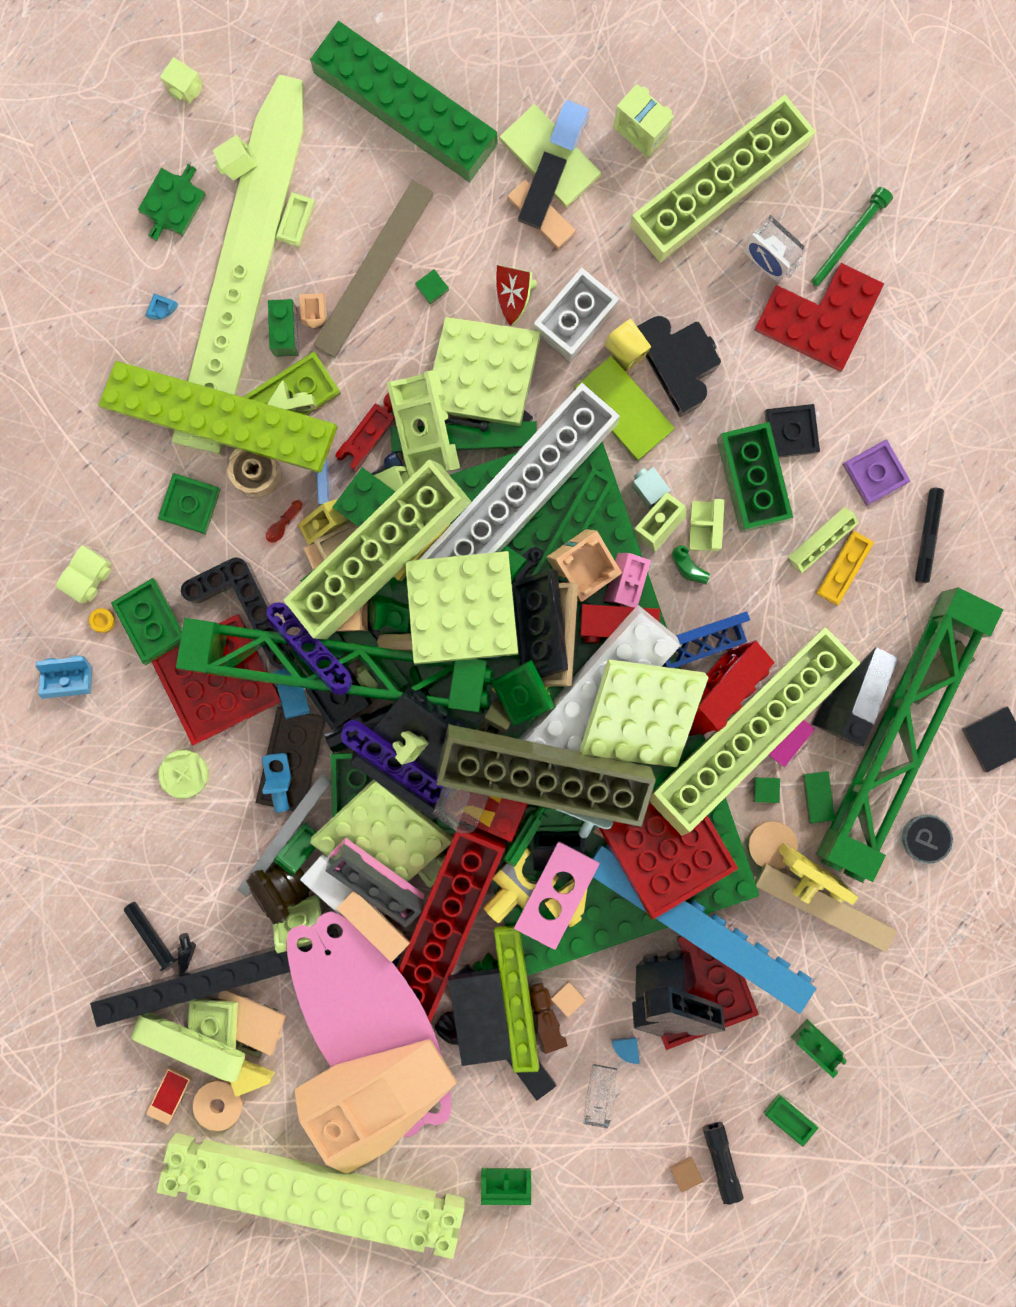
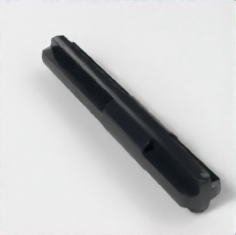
M934 487L929 490L915 581L919 583H929L931 578L945 492L942 488Z

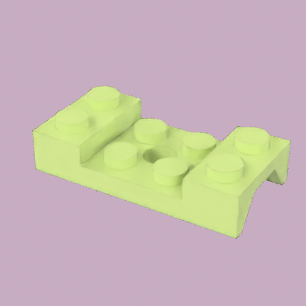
M438 370L426 371L423 374L406 379L387 382L409 478L429 459L440 464L446 472L459 469L460 465L455 444L450 445L439 400V396L443 395ZM419 419L425 424L423 432H420L417 427Z

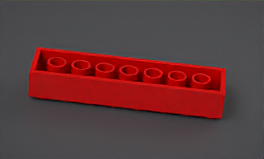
M461 820L398 968V971L421 1003L430 1023L448 984V976L453 972L507 843V840Z

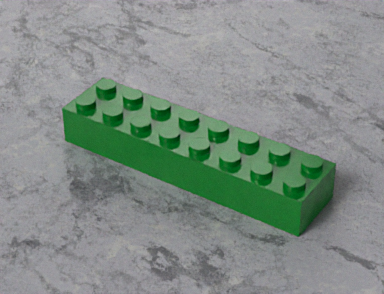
M339 20L310 58L314 74L469 183L498 144L496 130Z

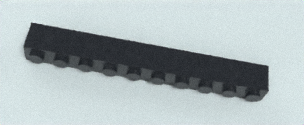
M337 929L327 931L330 937L339 938ZM312 944L299 947L298 949L302 952H308L312 949ZM275 946L181 974H175L99 996L90 1003L96 1027L290 972L287 951L277 953ZM327 949L325 954L330 955L331 951Z

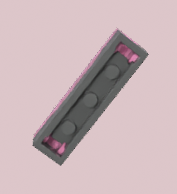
M347 838L330 853L326 872L405 928L422 913L425 894Z

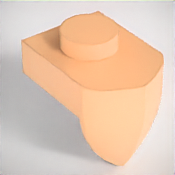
M325 293L299 294L300 321L302 324L312 329L319 328L327 321Z

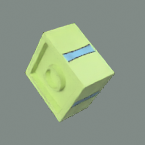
M636 84L617 105L613 128L646 157L650 158L668 138L674 116L670 108L667 106L663 107L649 95L648 89Z

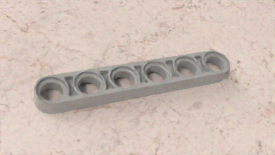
M324 774L320 775L237 889L246 897L250 895V887L246 882L247 877L256 870L267 872L275 857L289 842L331 784V779Z

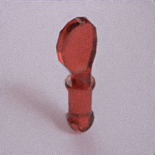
M300 500L293 501L287 511L280 516L281 519L268 528L266 532L268 542L274 543L283 537L285 525L290 524V521L303 507V503Z

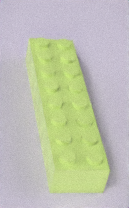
M783 95L633 214L630 227L659 263H661L806 148L816 131L789 98Z
M429 459L284 599L285 603L313 639L327 640L406 565V561H411L472 503L471 500L440 464Z

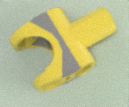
M529 847L524 851L516 867L505 862L492 878L501 889L488 901L483 909L497 923H500L517 904L524 909L538 882L528 880L522 873L525 859L532 852ZM557 874L552 879L553 886L559 878Z

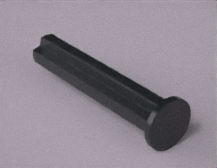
M135 901L128 904L124 908L125 914L162 967L160 971H163L178 959L173 958Z

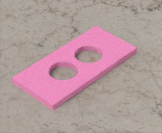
M558 841L514 929L556 950L600 862ZM562 871L570 873L575 879L574 888L565 894L557 892L552 885L553 877ZM546 898L558 900L562 908L560 915L552 920L542 917L539 912V904L542 900Z

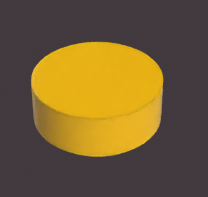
M95 609L89 616V625L96 632L107 633L115 626V616L108 609Z

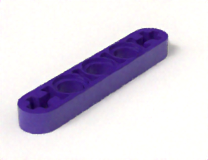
M281 602L271 604L266 611L270 625L331 692L338 695L347 693L352 687L351 675L319 639H313L286 604ZM274 614H283L285 622L283 623L282 619L279 616H274ZM292 627L300 629V632L295 636L287 634V631ZM308 643L316 646L311 652H304L302 650V647ZM322 660L331 662V665L326 669L317 667L318 663ZM335 673L339 680H344V684L335 683L333 674Z
M351 720L344 724L341 731V739L345 745L427 801L440 803L445 800L447 787L436 785L437 775L416 760L407 764H401L398 767L390 766L388 760L397 755L393 744L361 722ZM354 730L358 732L357 735H353L352 737L348 735L349 732H353ZM370 743L379 744L381 750L377 753H372L367 749V745ZM416 771L422 775V779L413 781L408 775ZM437 787L440 788V792H438V791H436V792H434V793L431 792V788H432V789H436Z

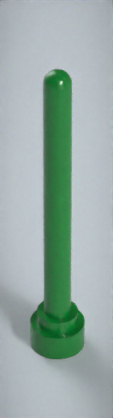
M878 187L871 195L870 206L812 278L814 286H819L876 212L890 204L893 200V195L884 187Z

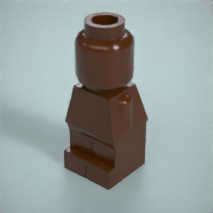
M543 983L529 986L531 1009L535 1012L534 1031L540 1051L547 1054L567 1047L566 1038L560 1034V1024L553 1009H550L552 1000L549 990L544 987Z

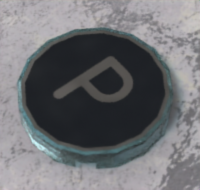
M922 814L908 821L903 829L902 843L907 854L916 861L926 864L937 863L947 857L952 849V830L947 822L940 817Z

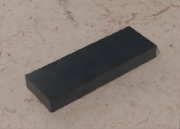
M544 151L519 214L518 222L541 230L567 164L566 159Z

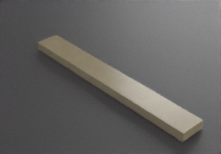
M414 180L411 181L315 340L314 347L336 358L433 197V191Z

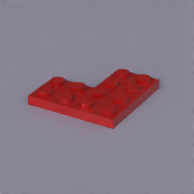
M840 263L820 305L776 285L754 331L841 372L885 283Z
M683 936L676 937L681 952H690L696 977V983L688 993L723 1005L725 1028L759 1015L745 977ZM688 1032L662 1036L661 1039L665 1049L669 1050L705 1035H689Z

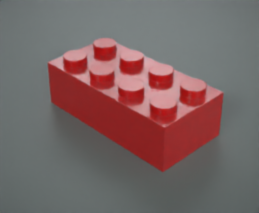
M757 640L727 649L706 673L708 680L688 734L689 736L704 735L711 731L718 732L727 725L726 720L729 716L741 708L742 705L740 703L754 693L756 684L769 675L770 672L768 670L775 662Z

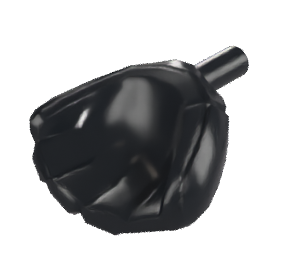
M447 1011V1013L440 1016L435 1025V1031L448 1044L458 1045L453 1011Z

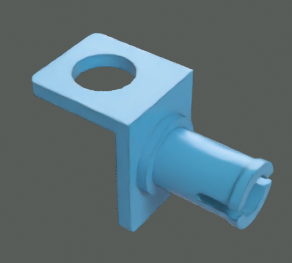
M287 754L264 755L262 763L266 781L262 790L263 794L271 793L274 812L287 811L290 806L286 791L292 779ZM273 760H279L283 764V770L273 772L269 768V763Z

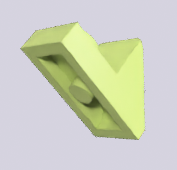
M284 381L280 383L268 402V405L296 413L317 409L315 398L312 394L308 395L307 392L294 394L293 398L290 399L288 386Z

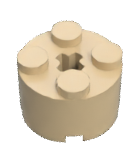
M236 449L229 458L230 461L227 467L229 480L247 496L252 498L265 497L271 494L282 480L281 466L277 460ZM253 467L257 468L258 473L256 475L252 474Z

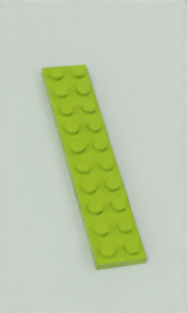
M116 360L98 404L101 408L317 473L322 472L338 428L336 424Z

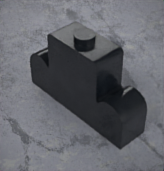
M655 316L638 325L637 328L651 346L646 359L679 417L698 408L707 396V387L699 379L714 372L721 363V359L715 350L716 344L713 338L706 335L701 324L697 321L674 334H670V321L663 316Z
M670 986L645 991L644 1000L632 1002L634 1029L662 1037L682 1032H688L689 1035H707L725 1031L723 1005Z

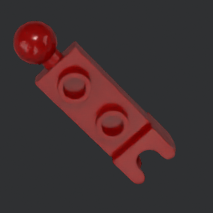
M389 393L383 399L384 406L380 407L375 403L335 454L339 461H343L347 456H353L354 459L350 467L354 472L360 469L368 455L395 421V417L390 414L393 408Z

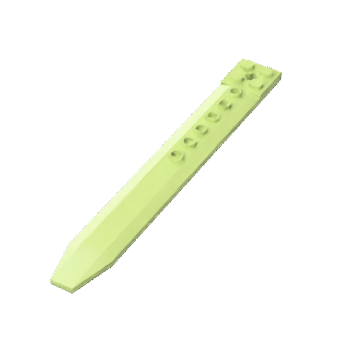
M279 75L255 118L249 148L257 166L240 177L188 379L189 382L234 395L237 393L303 135V80ZM174 430L171 441L174 444L221 455L223 444Z

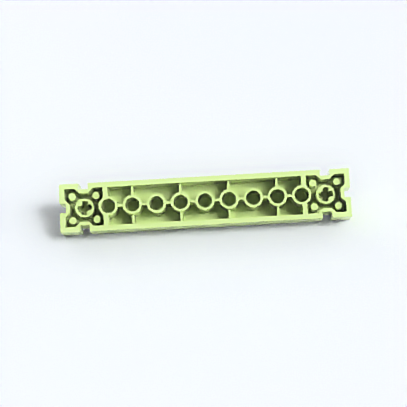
M175 1133L168 1142L164 1163H167V1165L161 1172L157 1193L177 1197L179 1192L188 1193L186 1199L423 1253L426 1246L434 1248L433 1255L450 1259L454 1258L458 1240V1229H460L464 1212L465 1197L446 1193L445 1199L436 1198V1191L353 1172L345 1174L331 1167L206 1139L199 1145L194 1143L195 1137Z

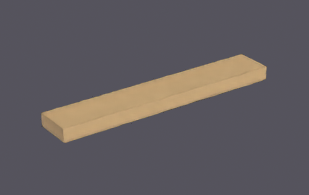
M767 863L763 865L755 880L757 888L887 952L897 933L895 928L844 902H838L832 896L820 890L813 896L812 901L807 904L800 900V896L796 897L792 893L800 880Z

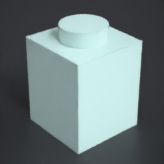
M654 467L648 471L646 468L639 471L634 476L636 480L631 485L648 508L656 504L666 492L670 493L671 491Z

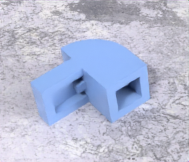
M566 100L549 142L573 151L578 144L582 129L588 123L590 117L588 115L589 108Z

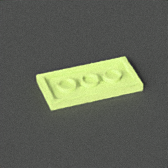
M534 104L500 136V141L534 176L544 151L566 159L567 164L554 197L567 208L601 176V172L577 147L571 151L549 142L555 124Z

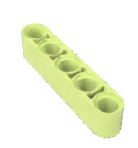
M153 1013L138 1015L131 1035L132 1040L224 1081L236 1082L238 1080L245 1059L243 1052Z

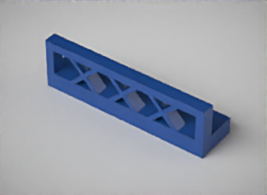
M746 611L676 635L680 645L682 644V647L676 650L679 653L677 660L671 664L668 659L663 664V667L676 668L746 643L747 639L741 624L750 621L748 612ZM730 627H734L737 641L733 642L726 637ZM710 634L719 639L716 648L706 644ZM689 641L699 646L696 655L686 651Z

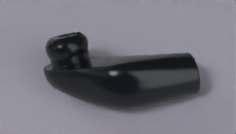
M532 547L521 555L527 560V564L513 579L511 585L513 582L524 579L526 572L540 562L544 554L539 547Z

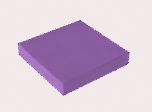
M887 439L843 463L845 470L866 506L911 482Z

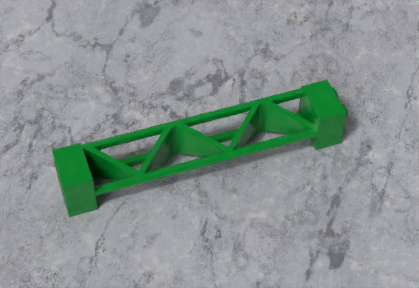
M959 587L941 592L929 617L928 624L835 815V821H832L819 845L816 855L822 857L821 863L839 872L844 868L843 874L861 883H864L865 879L874 882L886 857L885 854L880 852L883 843L981 639L991 637L1004 609ZM953 630L970 638L959 663L957 661ZM932 635H933V638H932V640H931V642H930V644H929V646H928V648H927V650H926V647H927V645H928V643H929V641H930V639H931V637H932ZM939 648L950 676L919 688ZM919 662H920V665H919V667H918V669H917V671H916V673H915V675H914V677H913V674H914V672H915V670H916V668H917V666H918V664H919ZM947 686L916 750L910 706L913 702ZM899 732L909 762L879 773ZM882 739H883V742H882V744H881V746H880V748H879V750H878V752H877V754H876V751H877V749H878V747H879V745H880V743H881V741H882ZM869 766H870V769H869V771H868L866 777L864 778V776H865V774H866V772H867V770H868V768H869ZM906 772L875 836L868 793L871 789ZM857 816L867 845L848 836ZM844 818H845V821H844V823H843V825H842L840 831L838 832V830H839V828H840V826H841V824H842V822H843V820H844Z
M184 618L176 668L197 673L331 692L316 674L308 677L277 643L287 644V642L278 633ZM227 636L254 639L251 643L223 657ZM319 639L328 650L351 653L338 660L345 668L362 656L389 689L383 690L352 685L351 689L345 694L396 701L401 696L403 691L371 656L414 662L413 652ZM267 643L292 676L234 667ZM308 643L305 644L303 647L315 648L316 646L314 644ZM477 659L426 663L446 668L412 687L413 690H420L424 693L453 673L450 698L427 696L428 700L434 705L443 706L445 709L483 714L484 709L488 710L490 694L486 692L488 684L492 685L494 669L490 667L491 665L487 661Z

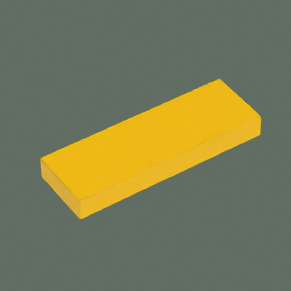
M854 530L851 531L818 588L816 595L838 606L875 542Z

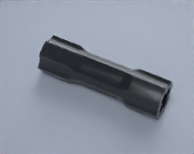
M723 1122L707 1124L703 1127V1132L712 1157L723 1204L731 1205L740 1202L744 1197L734 1168Z

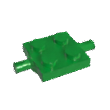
M187 164L181 176L174 175L161 168L138 208L139 213L154 222V226L148 236L155 241H158L163 229L173 231L183 237L206 196L204 191L195 187L190 182L197 170L190 164Z

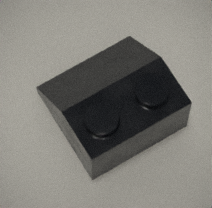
M681 950L667 952L666 956L658 957L657 954L643 956V959L636 965V1001L644 1000L645 991L665 986L688 993L696 983L690 952L681 953Z

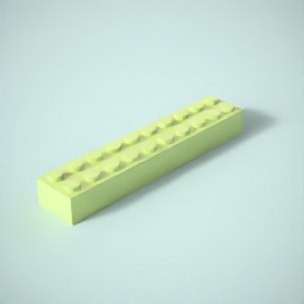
M826 627L823 628L768 679L736 713L726 720L727 725L722 730L714 732L652 792L649 802L681 836L691 832L860 662Z

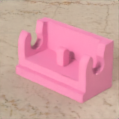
M617 553L615 562L622 574L609 582L604 601L619 604L621 607H636L639 604L651 560L631 553Z

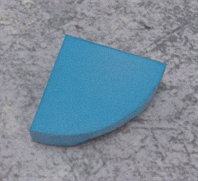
M154 293L145 316L153 320L164 319L170 316L179 304L176 301Z
M636 1037L611 1039L614 1050L620 1058L629 1063L640 1064Z

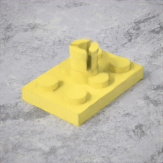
M784 842L778 849L784 857L782 861L790 867L789 869L794 874L801 877V881L793 889L792 893L796 897L800 896V900L809 904L816 892L824 888L830 892V896L840 903H843L845 900L854 905L859 898L842 879Z

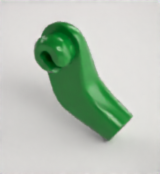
M679 545L674 548L672 559L682 577L686 580L706 585L710 573L697 567L692 562L686 546Z

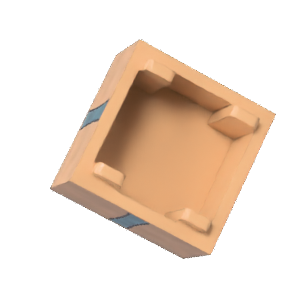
M585 529L546 557L553 570L557 571L561 583L574 582L578 584L577 601L580 602L622 574L596 530Z

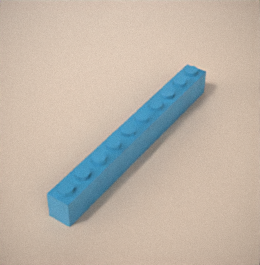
M599 844L591 856L592 859L600 862L593 877L646 912L609 845L607 844L605 847ZM685 900L655 918L799 1014H801L817 989L810 983L812 981L810 976L801 970L795 973L789 969L791 966L789 962L780 956L774 959L768 955L770 950L759 942H756L755 945L751 944L746 940L748 935L736 927L733 931L725 926L727 922L715 913L712 917L704 912L706 908L695 900H692L691 903Z

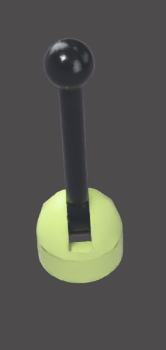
M442 409L445 426L448 423L478 428L481 432H486L489 429V425L486 422L478 424L449 418L448 413Z

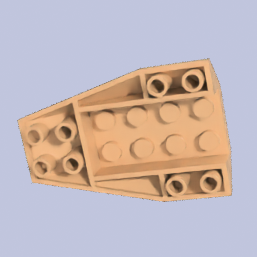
M427 1039L335 1064L294 1089L299 1122L325 1164L348 1174L388 1152L457 1084V1080L432 1040Z

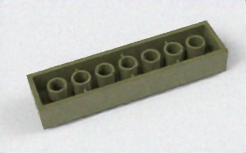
M448 724L437 768L436 785L641 827L656 779L652 768L649 766L605 757L582 755L578 751Z

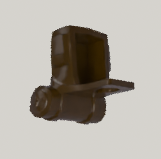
M276 864L269 869L268 874H265L263 870H256L247 877L246 882L250 887L249 890L262 911L266 912L265 915L271 920L273 925L286 921L290 915L287 908L298 905L309 896L311 889L300 880L305 874L301 868L292 876Z

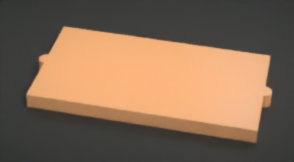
M230 990L220 992L218 1000L238 1002L236 1040L270 1056L273 1055L277 1041L282 1037L281 1030L286 1015Z

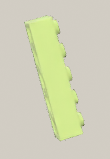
M845 507L841 509L788 556L792 566L801 573L808 569L859 523L855 513Z

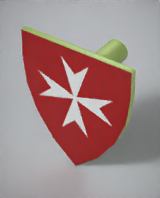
M497 265L496 287L499 304L508 324L513 326L526 309L530 290L536 289L537 282L535 279H532V272Z

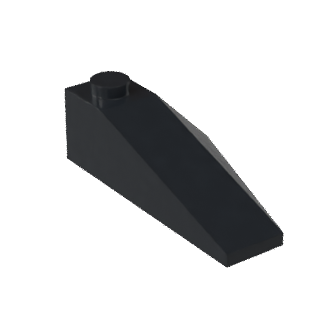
M875 647L855 670L838 685L837 689L821 703L811 725L855 746L864 747L877 718L898 657Z

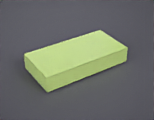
M291 192L276 235L278 241L300 248L315 205L314 199Z

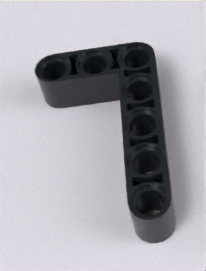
M231 558L186 580L181 586L183 598L193 603H201L233 587L253 629L262 631L274 629L268 622L266 612L270 604L251 565L241 558ZM237 564H243V573L235 576L233 572L234 567ZM220 574L222 581L219 586L214 587L212 585V578ZM198 585L199 594L192 598L190 596V589L192 586ZM253 585L255 589L254 595L246 598L244 595L245 588ZM259 607H263L266 612L261 620L255 618V611ZM267 643L262 646L272 666L282 669L286 668L283 664L277 662L276 654ZM277 643L294 661L295 657L289 651L291 647L288 644Z

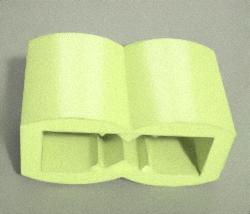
M82 545L58 579L55 587L79 603L86 604L87 601L91 602L98 593L96 588L100 581H105L109 577L112 562L89 547Z

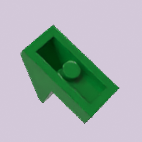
M376 594L369 599L368 620L373 630L388 626L406 633L411 631L409 605Z

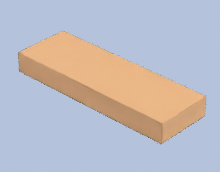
M526 180L520 183L508 195V200L520 212L531 186ZM550 205L539 231L559 250L575 234L576 230Z
M354 891L336 908L390 962L410 943L378 910Z

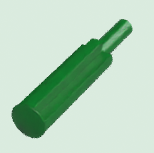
M538 806L533 816L531 814L528 815L502 858L507 864L516 867L542 822L539 819L547 807Z

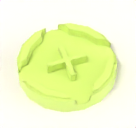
M177 750L168 754L158 769V780L162 789L177 799H187L199 794L205 788L209 779V769L206 761L198 753L191 750Z

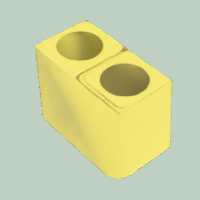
M632 319L627 320L611 332L604 343V346L625 372L643 360L651 349L650 344Z

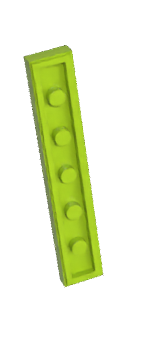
M515 926L495 927L494 936L513 1072H538L539 1061L521 932L514 929Z

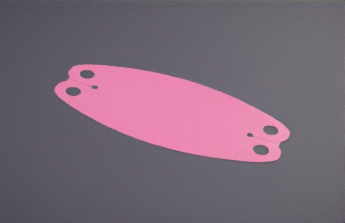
M330 911L318 917L317 923L312 926L300 925L289 930L287 955L298 1002L315 1042L331 1067L335 1064L427 1039L432 1040L442 1056L428 1017L407 981L395 965L344 916ZM336 923L342 927L343 933L339 938H332L328 935L327 927L330 924ZM299 938H309L312 941V949L308 952L300 951L297 948ZM325 950H330L331 954L326 955ZM450 1091L439 1100L441 1110L435 1114L427 1112L404 1137L417 1134L421 1126L428 1123L438 1125L446 1122L451 1112Z

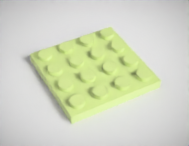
M445 317L433 370H438L443 395L439 396L441 409L445 410L448 415L521 427L541 337L540 331Z
M508 551L405 562L413 660L415 665L518 655Z
M608 659L579 752L582 755L605 757L626 762L677 767L708 676L704 672Z
M373 779L311 837L310 843L328 856L347 838L408 882L451 844L453 837L424 813Z

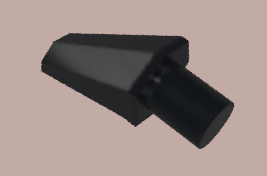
M183 933L179 936L181 944L177 948L179 974L184 973L188 969L196 948V944L190 941L188 933Z

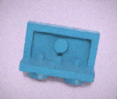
M74 655L63 659L47 658L44 661H36V668L40 672L38 695L42 699L91 694L92 666L84 656Z

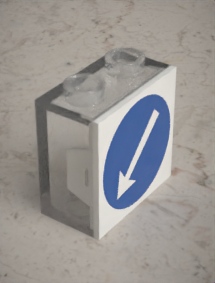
M770 215L752 234L743 252L779 284L786 276L790 279L799 269V266L805 260L802 256L807 248Z

